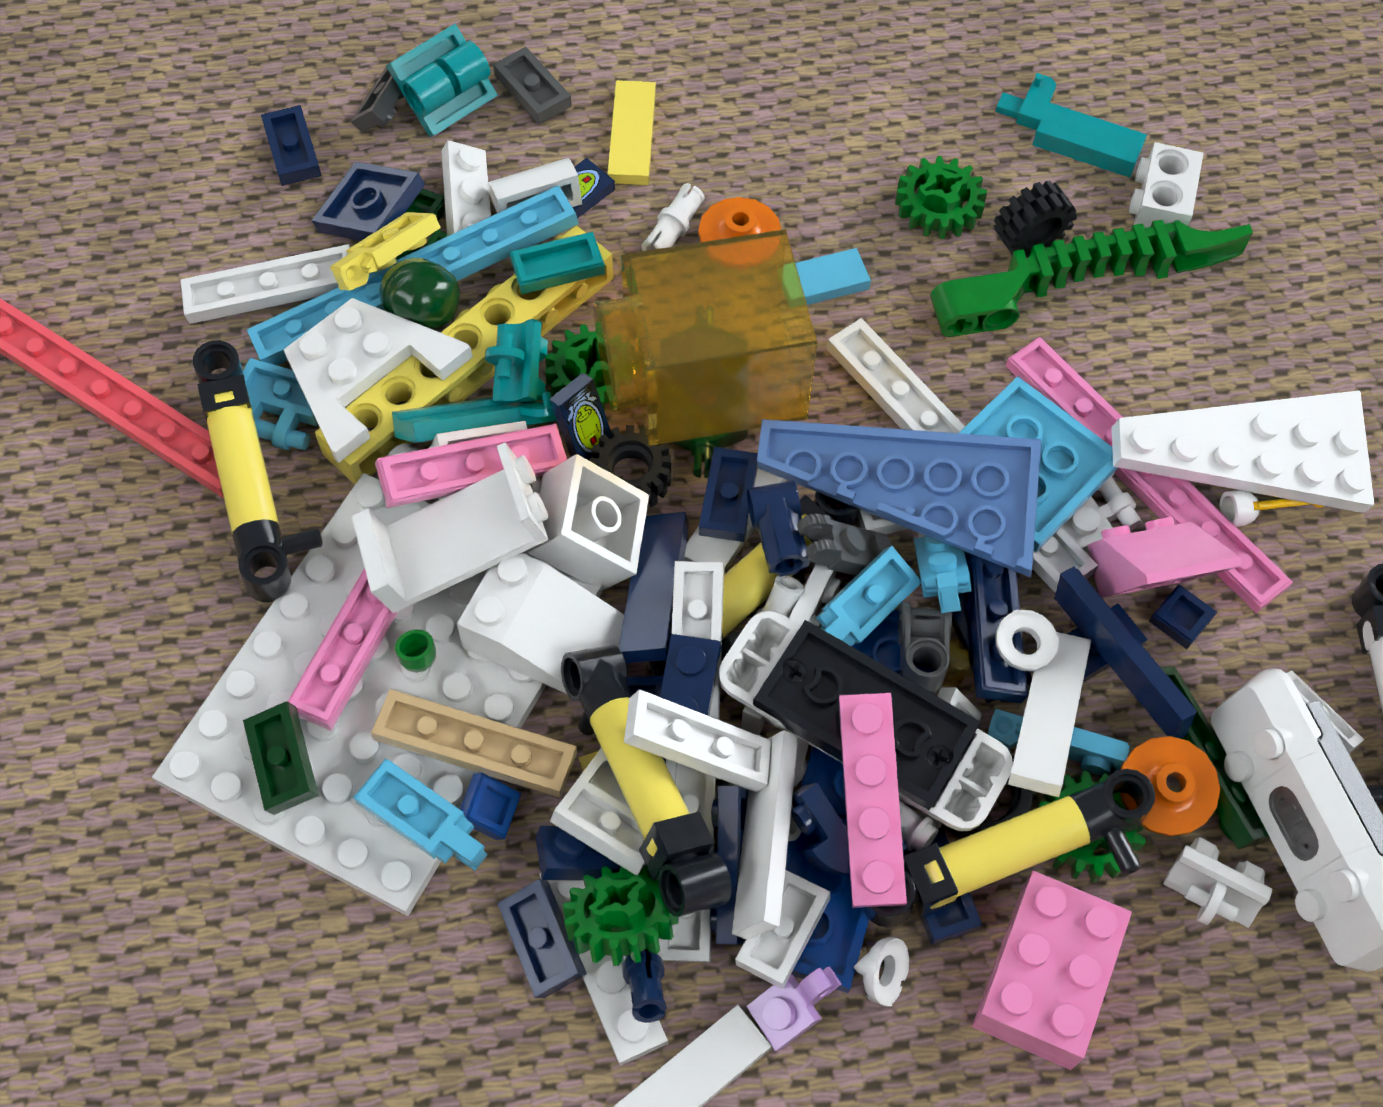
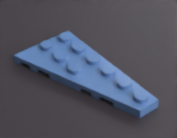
M762 419L757 456L759 469L786 480L795 481L798 485L1031 578L1041 439Z

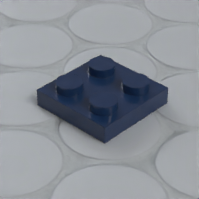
M355 162L311 221L319 233L362 241L403 215L425 186V183L419 172Z

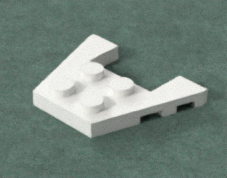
M351 298L283 349L321 432L329 445L331 453L338 463L371 438L367 427L345 408L348 404L410 356L416 357L442 381L473 357L471 347L463 341L354 298Z

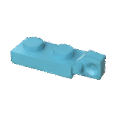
M926 535L921 538H914L923 598L938 596L941 613L961 611L958 593L971 592L970 574L964 551Z
M893 546L887 547L822 608L823 611L816 619L822 625L821 629L852 646L860 643L921 584V579Z
M995 709L987 734L1000 741L1010 750L1017 746L1023 716ZM1074 727L1068 759L1080 762L1081 769L1091 774L1103 776V774L1110 775V772L1114 773L1117 770H1121L1123 762L1128 757L1130 745H1128V742Z
M386 758L353 797L356 804L433 859L437 858L446 864L453 855L456 859L476 871L488 855L484 851V845L469 835L474 826L466 819L463 811Z

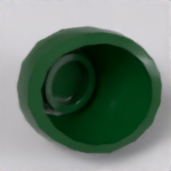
M410 258L398 262L385 273L381 280L379 293L380 301L387 312L427 328L438 329L449 323L454 317L459 303L460 288L455 276L441 265L423 258Z

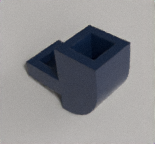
M818 783L804 785L793 793L792 804L794 808L791 809V815L799 829L806 836L812 834L815 840L799 852L811 865L819 870L831 874H850L847 819L843 821L840 819ZM902 841V846H903V851H904L907 847L905 846L904 842Z

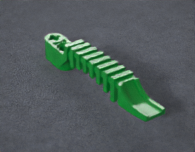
M1162 219L1152 221L1151 226L1144 228L1143 223L1133 225L1131 231L1127 232L1123 228H1116L1108 236H1105L1104 232H1096L1088 240H1085L1084 236H1076L1068 244H1065L1064 240L1053 241L1052 246L1045 248L1043 244L1033 245L1028 259L1024 249L1013 251L1007 272L943 282L932 290L930 298L940 331L946 337L1006 329L1018 321L1020 312L1017 303L1024 293L1035 291L1037 298L1047 296L1051 279L1055 289L1064 288L1069 271L1073 281L1080 282L1084 281L1086 268L1088 267L1091 269L1093 278L1104 277L1106 264L1109 263L1114 276L1124 275L1126 263L1129 259L1135 276H1142L1146 274L1147 265L1150 260L1157 279L1168 278L1171 263H1173L1176 273L1212 266L1242 255L1253 234V230L1250 224L1220 231H1202L1191 228L1179 220L1164 224Z

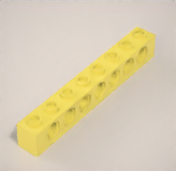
M576 225L566 234L557 236L553 241L586 232ZM597 242L605 265V274L522 295L515 274L504 283L495 285L490 289L485 298L471 309L462 311L455 321L441 332L463 341L471 347L473 357L442 381L439 377L429 378L435 374L416 357L410 356L346 407L364 426L374 428L369 431L371 438L338 463L334 459L329 445L319 428L315 431V435L322 455L354 484L357 483L363 473L372 476L377 472L375 466L377 458L387 457L389 452L398 445L412 443L395 438L392 418L393 411L464 401L494 376L495 365L485 360V352L487 348L497 344V324H519L529 319H535L542 323L541 336H544L613 279L612 253ZM402 401H408V402H406V403H404V404H401V405H395V404H397V403H399V402H402Z

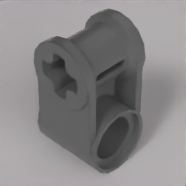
M901 602L898 620L900 675L935 695L942 687L949 666L952 613H941V609L913 608L909 602ZM915 665H928L934 672H922Z

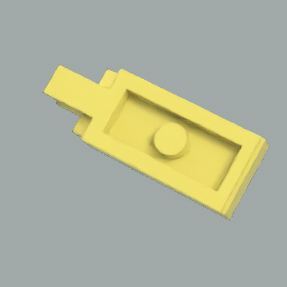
M406 212L347 249L348 255L330 266L339 289L351 291L367 284L369 273L391 267L397 262L396 257L426 244V237L440 229L436 215L433 213Z

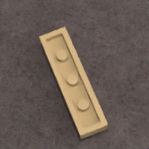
M392 689L389 690L371 731L372 737L376 741L478 773L482 772L488 776L559 798L562 796L577 755V747L575 745Z

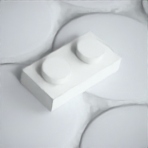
M785 870L780 926L746 939L735 959L736 966L784 989L830 900V891Z

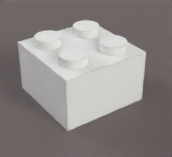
M578 454L545 472L542 477L539 496L548 513V519L542 521L548 541L529 549L527 553L584 583L602 585V591L636 575L649 495Z

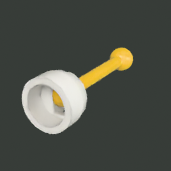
M1242 490L1224 492L1220 499L1221 513L1236 527L1252 523L1259 515V510L1311 505V503L1290 499L1258 502L1257 497L1251 492ZM1312 504L1316 508L1325 507L1322 505Z

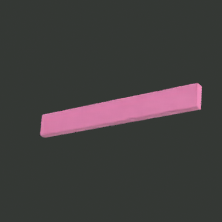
M1038 337L1008 358L1006 367L1016 377H1020L1112 446L1111 427L1119 418L1123 417L1041 337ZM1118 468L1114 472L1160 519L1173 517L1175 525L1193 522L1238 554L1242 566L1216 574L1256 614L1285 592L1293 583L1188 480Z

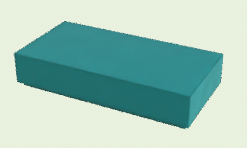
M593 231L509 252L521 295L605 274V265Z

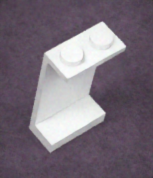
M505 442L498 445L497 449L504 468L503 470L387 526L369 508L353 515L352 520L371 593L394 614L499 564L500 561L510 559L548 541L542 522L548 519V513L540 496L536 492H532L530 484L536 481V477L524 455L517 458Z

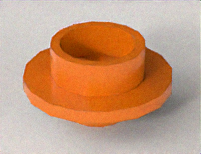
M743 197L723 199L710 206L701 217L698 229L700 244L706 254L716 262L734 268L753 267L770 259L779 247L782 233L779 219L770 207L755 199Z
M1172 736L1151 738L1134 748L1121 766V770L1132 769L1139 771L1147 776L1153 784L1155 802L1141 825L1149 832L1168 837L1189 834L1206 824L1217 808L1220 793L1217 771L1206 753L1187 740ZM1168 776H1174L1180 782V790L1178 792H1173L1167 787L1166 778ZM1120 792L1121 801L1126 810L1136 809L1135 800L1130 795Z

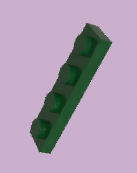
M1175 666L1161 667L1196 709L1197 713L1187 735L1181 739L1191 742L1205 752L1217 771L1220 793L1215 812L1219 817L1221 830L1228 839L1235 843L1238 849L1263 844L1270 837L1242 783L1235 782L1228 777L1224 767L1227 754L1218 736Z

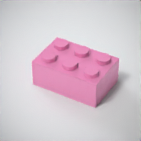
M1032 871L1021 888L972 1027L1072 1070L1085 1057L1132 911Z

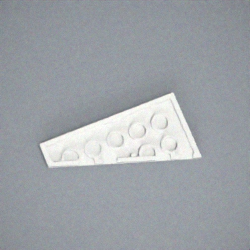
M1360 391L1119 418L1111 427L1113 467L1354 512H1366L1374 506Z

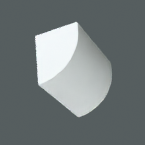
M569 158L488 182L489 194L497 213L559 185L572 207L582 204L578 174Z

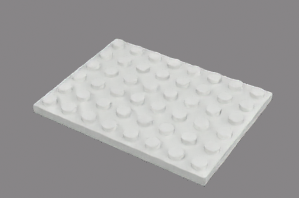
M363 473L321 533L322 547L309 550L291 576V584L288 590L281 597L275 599L158 767L152 779L158 785L398 912L409 916L441 861L437 858L433 859L356 804L353 797L386 758L460 809L473 774L478 772L374 740L371 731L389 690H396L521 729L547 685L462 647L457 622L488 571L486 569L397 612L332 731L299 717L319 796L275 815L264 811L243 720L289 700L365 567L352 516L369 508L387 526L431 505L425 501L387 508L380 480ZM553 567L598 598L602 594V585L584 583ZM415 629L428 632L432 636L436 647V659L433 665L426 671L418 673L407 671L400 664L395 652L397 639L405 632Z

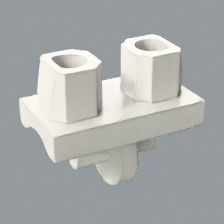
M1201 837L1196 838L1190 847L1187 845L1184 847L1169 870L1164 885L1185 895L1184 898L1201 906L1197 915V921L1208 925L1215 914L1231 922L1236 921L1249 928L1259 910L1269 901L1273 890L1264 885V869L1248 861L1238 862L1235 868L1232 869L1217 861L1220 852L1216 845Z

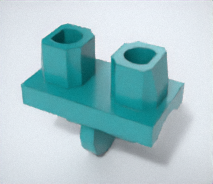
M529 319L519 324H498L497 344L487 348L485 352V360L495 365L493 402L503 405L540 401L543 399L542 392H545V382L538 377L539 362L543 361L547 356L548 340L541 336V322Z

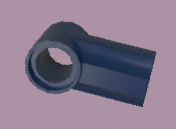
M795 481L747 488V503L751 523L754 530H759L769 573L779 574L780 577L797 574L799 570L809 566V559L805 551L807 549L805 539L802 535L800 536L796 525L801 520L802 515Z

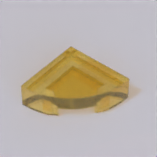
M950 639V661L942 685L959 686L970 668L969 654L966 649H962L963 642L960 639Z

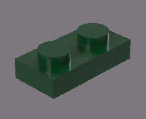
M285 701L244 719L243 724L264 811L275 815L319 796L296 706Z

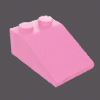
M1173 517L1146 522V530L1130 533L1129 525L1101 531L1102 539L1088 544L1090 557L1098 565L1094 572L1098 594L1102 598L1187 582L1242 566L1238 554L1196 524L1187 522L1175 525Z

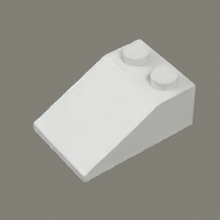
M520 553L510 559L500 561L499 564L488 569L457 622V627L464 649L567 694L561 676V662L564 654L611 644L619 647L624 614L545 562Z

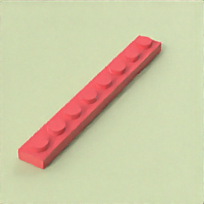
M0 298V354L224 498L208 430Z

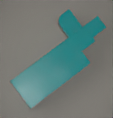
M1036 73L1025 99L1002 93L995 112L1016 118V124L1036 130L1033 146L1129 178L1131 177L1147 134L1050 103L1056 89V82L1051 77Z
M542 392L543 403L529 401L500 405L493 402V397L392 412L395 438L414 443L434 440L436 434L521 421H526V425L556 421L557 419L549 401L551 392Z

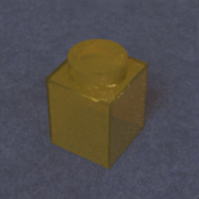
M786 229L621 255L623 298L594 302L598 349L611 411L616 412L641 407L649 446L760 428L762 419L794 422L808 419L818 342Z

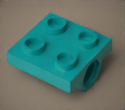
M456 23L386 65L429 137L435 136L498 96L488 79L491 71L486 57L474 42L465 40Z

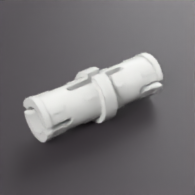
M684 184L670 206L661 210L657 216V219H659L657 225L642 243V250L647 256L653 258L655 253L659 251L656 260L663 261L678 237H683L690 227L688 226L690 219L705 200L703 192L698 187L693 186L691 192L687 194L691 184Z

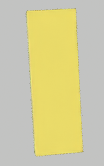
M616 80L608 176L615 180V184L649 185L656 82Z

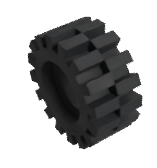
M1045 181L1043 185L1040 182L1034 183L1031 190L1027 187L1020 190L1022 195L1018 198L1012 196L1008 200L1010 205L1002 206L999 210L1001 215L995 217V225L993 227L1011 255L1013 251L1024 249L1026 258H1029L1033 245L1043 244L1044 247H1051L1053 241L1057 238L1062 240L1066 236L1065 230H1071L1074 226L1072 221L1077 219V214L1075 213L1077 211L1055 182Z
M626 425V433L620 434L619 428L616 427L611 429V439L603 434L599 438V446H593L590 462L615 476L617 475L614 473V467L620 460L626 458L643 460L648 466L646 475L633 480L620 479L649 495L648 504L651 508L658 504V496L661 498L665 497L667 486L671 485V455L669 456L667 443L661 444V436L656 432L649 438V428L641 426L638 434L634 433V425Z

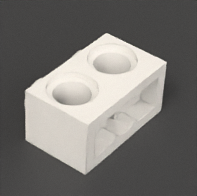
M1154 142L1149 158L1141 157L1135 176V182L1142 183L1141 189L1135 188L1130 202L1129 213L1136 214L1134 225L1143 223L1144 228L1151 226L1152 221L1162 219L1164 224L1179 220L1181 223L1189 225L1193 216L1203 152Z

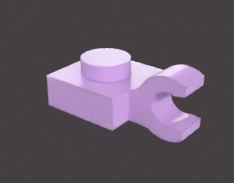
M830 966L824 970L821 968L816 969L800 983H798L794 975H790L784 989L773 985L746 1007L773 1049L779 1051L822 1020L814 1005L841 985V982Z

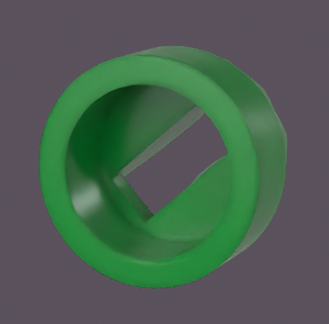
M415 629L407 631L395 643V652L398 660L407 671L415 673L426 671L433 665L436 659V647L433 638L424 630Z

